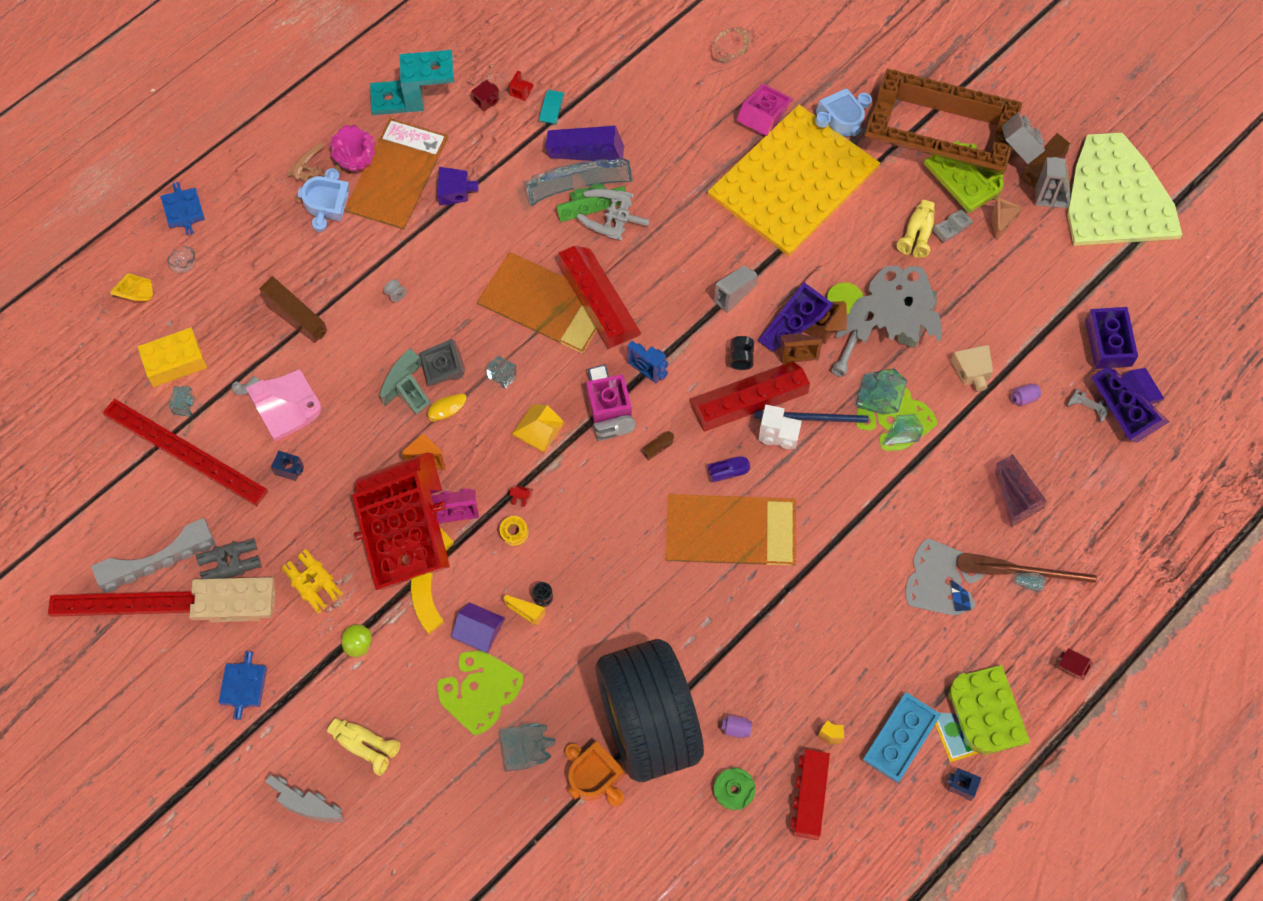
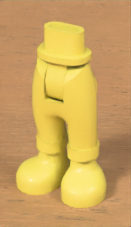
M921 200L909 220L905 237L897 241V249L901 253L910 255L917 231H920L913 251V257L925 258L929 255L931 250L927 243L934 224L935 204L933 202Z
M337 718L332 721L327 729V732L333 735V739L337 740L346 750L364 758L368 762L371 761L373 772L378 776H381L386 771L389 759L362 743L365 742L381 750L390 758L396 756L401 745L397 740L384 741L382 737L375 735L360 725L348 723L346 720L341 721Z

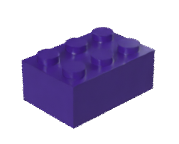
M1128 307L1090 309L1085 322L1095 369L1132 367L1138 358V352Z

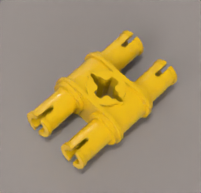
M305 549L303 553L307 558L302 553H299L298 559L301 560L307 570L300 573L293 562L290 561L287 562V565L291 570L284 565L282 571L291 580V586L302 596L301 599L308 601L315 612L320 613L322 611L318 604L323 610L327 607L326 603L317 594L320 590L324 589L332 601L338 599L334 592L339 598L343 592L333 582V576L329 575L325 570L322 562L316 561L309 550Z

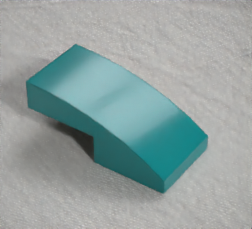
M547 90L539 117L540 122L557 125L559 112L562 109L564 92Z

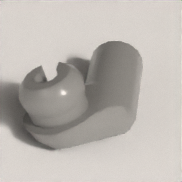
M253 376L247 384L235 382L231 388L236 395L248 394L246 388L260 380Z

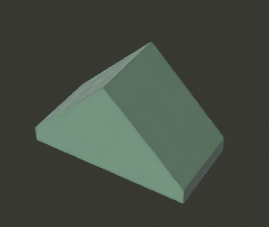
M408 373L394 384L398 397L415 414H418L431 403L411 373Z

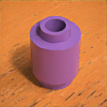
M1031 383L1015 388L1011 394L1012 402L1019 407L1035 402L1041 397V390L1037 384Z
M728 714V718H723L721 730H724L725 735L743 739L744 737L749 738L752 721H748V718Z

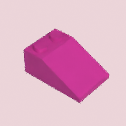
M762 84L743 102L737 121L746 127L756 130L759 134L768 136L793 99Z

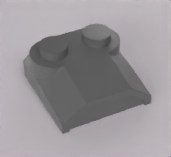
M453 339L419 353L428 386L449 379L459 380L465 374L460 350Z

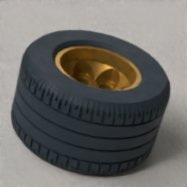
M653 639L625 648L624 650L612 652V654L609 653L601 656L595 665L598 686L618 752L629 777L637 782H646L698 764L704 755L701 728L687 681L670 644L661 639Z

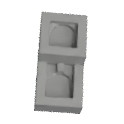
M963 210L951 214L947 220L935 225L932 231L944 243L971 226L973 221Z

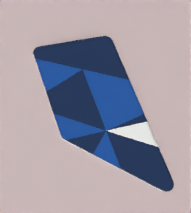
M951 580L955 611L971 610L968 591Z

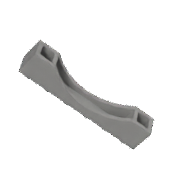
M202 518L186 525L180 535L169 546L152 556L136 560L108 558L91 567L101 590L104 593L112 592L118 589L119 586L135 582L140 577L152 575L156 570L163 567H171L175 562L182 559H189L198 552L208 551L212 546L216 545L208 523Z

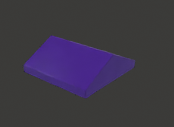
M1146 368L1134 369L1122 375L1152 405L1164 400L1163 395Z

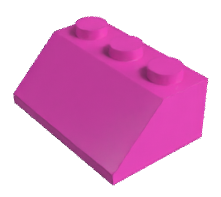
M462 489L460 492L452 493L451 491H445L438 495L431 494L434 504L444 501L446 503L444 506L447 507L445 510L437 512L438 523L479 518L475 490Z

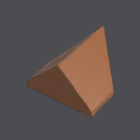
M999 197L991 215L996 240L1017 220L1022 210L1020 205Z

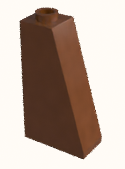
M270 277L259 288L266 306L312 342L316 343L325 336L327 328L324 321L276 278Z

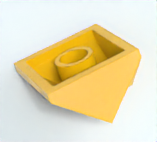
M533 404L512 435L544 453L565 423L548 405Z

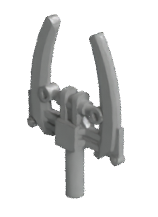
M611 189L584 191L583 195L585 197L610 198L612 201L610 207H607L608 213L605 214V217H607L605 225L596 223L582 214L577 215V219L588 228L609 238L621 241V234L625 230L623 225L627 221L648 227L649 219L629 214L628 207H631L630 199L633 198V193ZM617 201H620V208L615 209V204L617 203ZM613 219L616 221L615 227H611L610 224Z

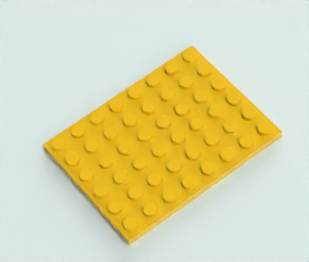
M800 104L708 191L710 198L787 256H790L880 167L879 161L840 133L832 130L829 125L827 127H819L815 122L816 116Z

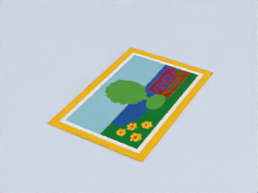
M938 712L941 716L935 725L949 761L953 762L979 754L965 745L963 741L964 735L957 715L955 713Z

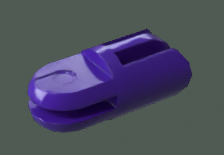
M739 456L708 464L707 467L712 482H717L748 473L750 461L744 456Z

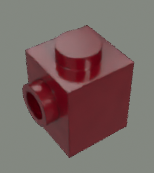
M487 79L471 91L472 101L482 111H486L499 101L498 87L494 83L491 84Z
M1070 648L1066 652L1063 651L1058 659L1061 670L1083 681L1093 664L1090 658Z

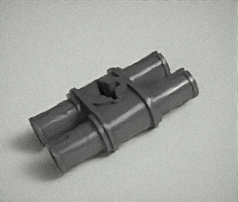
M255 538L238 543L237 541H232V543L219 547L214 546L213 550L196 554L199 566L215 561L218 563L217 568L200 572L201 579H227L238 575L243 576L246 571L262 568L259 555L242 561L239 557L242 553L257 550ZM228 556L231 558V559H230L229 566H228V564H227V562H228Z

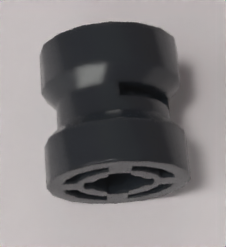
M539 582L533 587L532 593L536 605L547 607L552 603L553 591L548 583Z

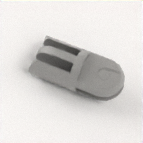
M629 415L594 423L597 441L631 433L636 426L634 418Z

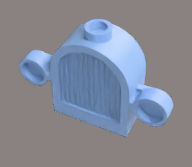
M847 88L819 101L815 122L819 127H827L829 125L832 130L843 136H856L862 131L861 124L865 116L863 108L870 106L872 98L867 93H861L856 99Z
M334 168L328 169L325 172V177L318 176L309 179L298 190V198H302L305 209L310 214L317 216L312 220L313 229L317 232L326 230V219L341 222L350 191L349 182L341 181L339 172Z

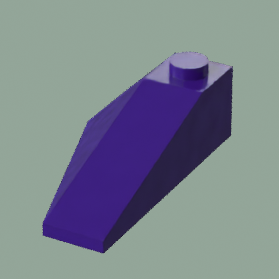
M804 282L758 341L774 352L781 347L780 335L801 334L820 321L834 304Z

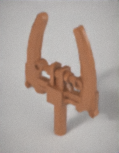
M323 143L317 144L305 152L288 171V176H294L296 180L301 179L304 184L313 177H325L322 168L318 169L316 165L314 167L308 166L309 160L323 149ZM337 162L334 169L339 172L340 176L343 167ZM297 194L294 199L296 202L301 203L302 198H298Z

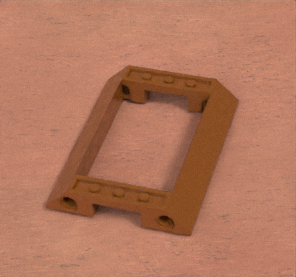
M886 69L878 99L865 132V138L1004 174L1007 169L1012 146L1005 140L1002 125L1018 112L1020 113L1022 102L951 85L946 82L935 81L930 78ZM896 99L997 125L991 153L888 127Z

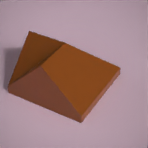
M845 301L832 302L834 305L826 315L806 329L804 333L820 338L826 344L834 331L847 330V305Z
M799 333L780 335L782 364L791 361L819 360L822 339Z

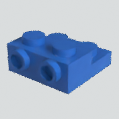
M634 341L627 345L628 364L655 384L666 378L668 375L666 368L669 363L666 361V356L661 350H656L651 346L646 351L644 346L639 343L636 344Z

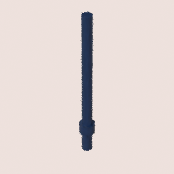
M754 411V418L762 419L764 411ZM784 412L783 417L795 420L868 423L869 421L868 415Z

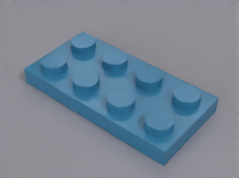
M905 692L863 761L894 782L899 783L941 714Z

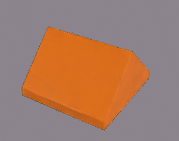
M424 433L403 450L404 460L423 453H433L437 470H446L442 450Z

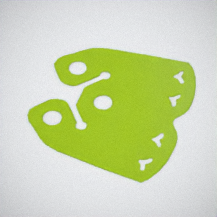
M883 378L857 410V415H868L871 420L869 425L857 423V427L861 430L871 431L876 428V418L873 412L878 411L880 425L887 431H901V435L883 433L880 436V445L885 451L904 450L938 425L934 413L926 404L913 400L910 391L905 386L888 378ZM887 383L894 385V387L889 388ZM927 416L930 417L929 419L932 420V422L927 421ZM887 417H894L895 422L892 424L888 423ZM892 438L894 444L891 446L887 445L886 440Z
M483 651L463 652L459 655L460 670L469 672L483 668V672L472 673L461 683L462 698H457L458 681L454 677H447L438 681V695L441 704L473 735H479L488 730L499 719L501 707L511 703L518 695L523 684V674ZM469 657L474 659V663L471 666L465 663V660ZM518 678V680L516 681V686H514L512 680ZM477 682L478 689L471 690L469 687L470 683ZM451 684L453 687L452 691L445 692L444 685ZM505 692H511V694L507 695V698H504ZM494 712V714L491 715V719H489L488 713ZM478 723L484 724L483 726H480L479 729H477Z

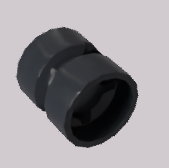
M747 336L732 338L730 341L729 366L736 370L751 369L754 363V340Z

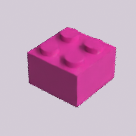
M623 374L586 382L587 395L594 423L623 415L632 417V407Z

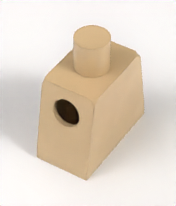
M989 345L954 352L951 362L963 384H975L977 391L986 390L988 388L986 381L990 380L993 374Z

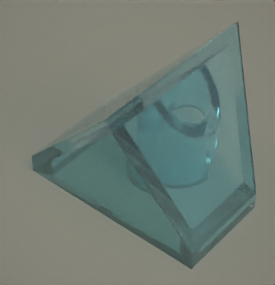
M915 414L896 415V420L882 445L919 442L923 433V426Z

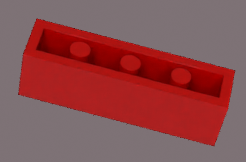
M805 749L804 754L799 756L798 767L802 768L801 776L797 775L795 787L799 788V794L794 796L793 809L797 810L796 817H792L790 829L794 830L793 836L819 840L821 836L830 753Z

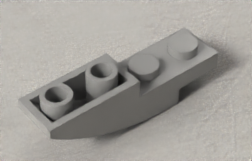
M270 775L265 781L271 788L280 793L276 801L291 812L320 822L343 823L345 820L341 815L343 811L334 804L331 807L325 803L326 799L317 792L313 795L308 791L305 795L295 787L291 790L286 786L288 782L280 776L275 778Z

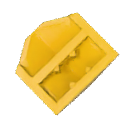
M127 273L111 290V294L133 301H149L153 297L151 279Z

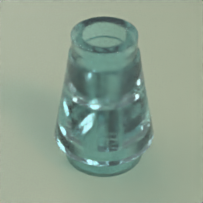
M1017 573L1015 585L1038 593V591H1043L1046 576L1041 575V573Z

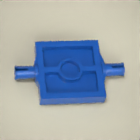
M174 182L172 184L174 192L160 196L169 228L184 227L186 235H189L188 229L192 235L194 232L191 225L205 220L196 188L181 190L180 183L176 182V188Z
M245 651L243 663L225 665L218 703L235 707L234 720H242L244 708L261 706L267 667L265 665H253L252 658L254 653L251 651Z

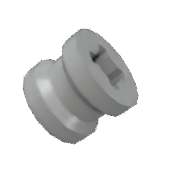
M397 279L389 281L383 289L384 293L390 296L392 302H399L407 293V290L400 286V282Z

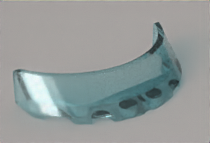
M625 158L615 160L597 159L592 162L583 161L546 170L545 173L531 176V180L523 181L522 185L530 206H533L549 196L564 191L591 186L597 183L632 182L633 179L629 160Z

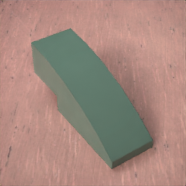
M411 348L398 359L386 377L380 393L384 406L398 396L394 384L408 373L412 375L422 366L420 357Z

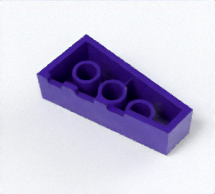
M616 125L548 130L545 148L550 158L623 163L624 144Z
M1106 367L1092 376L1093 381L1130 441L1138 443L1170 422L1115 369Z

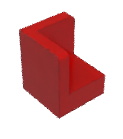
M517 70L511 80L509 92L510 96L526 101L534 84L522 80L521 71Z

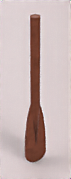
M963 553L957 560L958 568L965 573L989 575L1021 573L1096 583L1097 576L1093 574L1020 566L1006 560L972 553Z

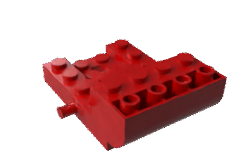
M433 453L420 454L357 479L355 484L356 494H353L352 498L361 531L355 532L354 536L357 537L354 538L357 541L360 539L364 541L376 590H384L399 585L402 582L450 567L437 519V512L445 510L447 508L444 506L446 503L442 501L434 504L431 494L442 491ZM405 554L409 558V562L407 565H405L403 562V557Z

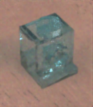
M500 356L490 361L486 367L487 377L502 384L504 389L516 379V364Z
M174 386L168 406L173 415L192 417L190 407L194 405V396L191 393L192 388L188 386Z

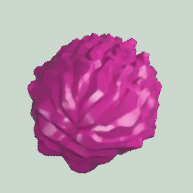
M346 125L339 129L334 137H331V155L334 161L339 162L341 167L357 172L364 170L371 164V160L374 154H376V151H374L376 143L373 142V136L368 132L360 130L356 125Z

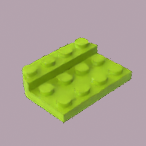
M959 141L954 142V144L977 149V146L973 143L969 145L966 143H959ZM933 155L924 161V165L968 213H971L993 198L996 200L1002 192L1004 185L1002 173H996L995 171Z
M1002 665L969 674L962 673L955 678L950 687L948 697L954 706L964 735L963 741L967 747L969 746L972 750L982 755H990L1030 743Z

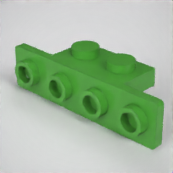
M603 183L593 184L591 187L579 188L574 190V192H570L571 201L556 206L560 222L577 218L578 214L588 215L610 207L612 204L610 198L585 197L583 195L584 191L606 189ZM624 186L611 189L626 192V188ZM617 201L615 206L621 205L620 201Z

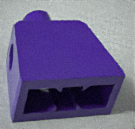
M439 167L437 194L439 205L467 202L468 192L479 191V182L469 181L466 170Z

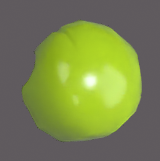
M359 624L347 627L341 638L344 652L351 657L365 655L372 643L370 630L364 625Z

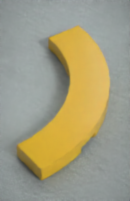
M440 528L445 549L447 551L454 544V542L445 533V531L442 528ZM428 573L411 580L414 609L428 635L445 623L439 615L432 598L433 573Z

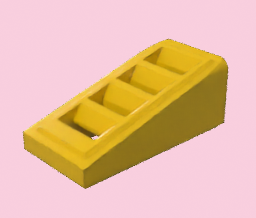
M509 595L504 596L506 607L535 626L540 623L546 614L544 607Z

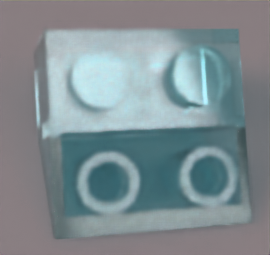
M894 368L864 374L855 406L882 415L897 413L907 380Z

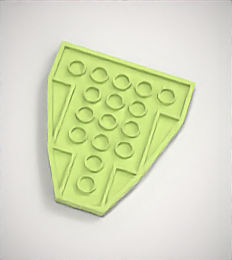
M1123 133L1087 135L1075 167L1070 205L1067 212L1073 246L1181 239L1182 231L1174 202L1148 162Z

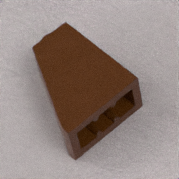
M1056 133L1044 146L1045 151L1025 166L1021 178L1025 183L1035 188L1047 157L1065 159L1071 143Z

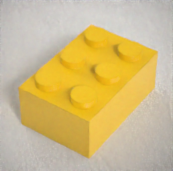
M192 327L137 346L147 377L153 387L208 368Z

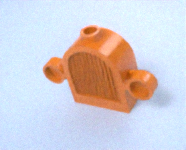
M598 741L583 754L578 744L568 745L565 749L566 758L572 761L573 764L569 769L570 788L567 791L575 800L580 798L585 801H595L607 793V800L611 806H621L624 802V794L621 790L614 789L613 787L625 777V770Z

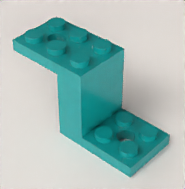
M452 50L399 54L400 80L370 83L372 115L424 111L423 85L455 83ZM435 65H436V66H440L439 69H436V70L431 69V68H432L433 66H435ZM386 96H392L390 100L384 99Z

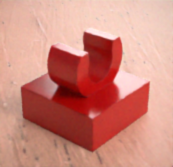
M516 485L511 487L510 495L514 496L512 498V505L516 504L517 498H521L523 501L522 507H525L528 499L532 497L533 489Z

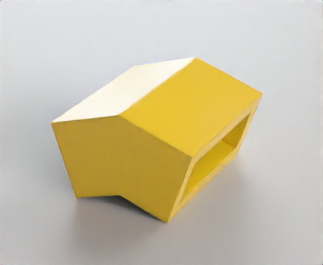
M827 720L820 730L818 738L827 744H842L844 727L843 725H834Z

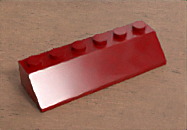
M572 246L558 252L559 267L608 349L640 336L639 328L591 249Z
M794 361L690 398V402L705 432L754 414V411H762L765 409V405L776 406L806 395L809 392L810 382L803 368Z

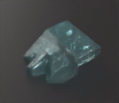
M525 724L518 728L499 730L505 772L526 770L543 764L551 758L550 753L546 752L545 749L553 747L556 739L543 736V733L547 731V725Z

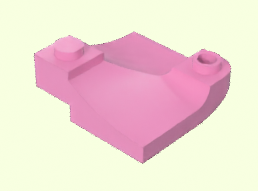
M300 369L279 378L267 381L262 379L246 388L275 442L313 422L322 410L318 398Z

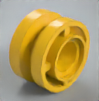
M510 516L504 519L500 525V534L508 545L519 546L527 540L529 530L522 518ZM512 528H519V532L517 534H509Z

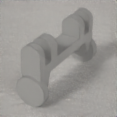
M1077 389L1067 406L1070 407L1071 404L1081 403L1097 411L1099 418H1101L1100 422H1103L1109 405L1107 404L1104 407L1102 406L1104 401L1100 400L1098 404L1086 398V392L1083 391L1082 395L1078 394L1079 389Z

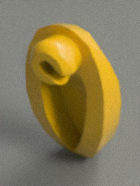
M456 394L435 401L428 409L429 420L435 422L456 415L465 405L466 395Z

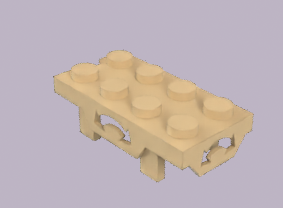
M273 577L193 579L192 594L195 595V603L190 605L189 618L191 620H209L212 623L260 621V618H272L275 606Z

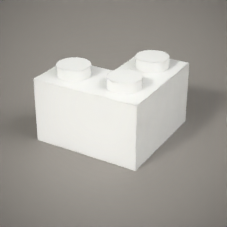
M765 405L758 441L766 445H779L784 449H796L802 421L783 417L784 408Z

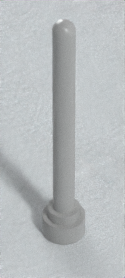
M869 312L865 314L863 318L864 321H866ZM857 329L853 330L841 359L834 363L831 370L838 377H845L848 371L847 362L858 339Z

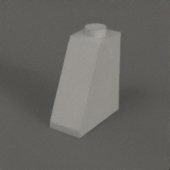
M744 265L718 281L715 286L714 303L728 313L757 286L758 276L756 272Z

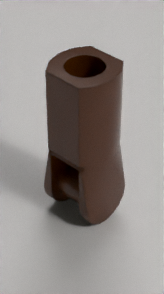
M667 431L644 447L642 453L645 458L651 460L672 445L673 433Z

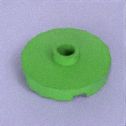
M739 768L722 771L714 784V796L717 802L724 808L732 811L748 807L753 801L756 792L752 776ZM737 787L738 792L732 793L731 788Z

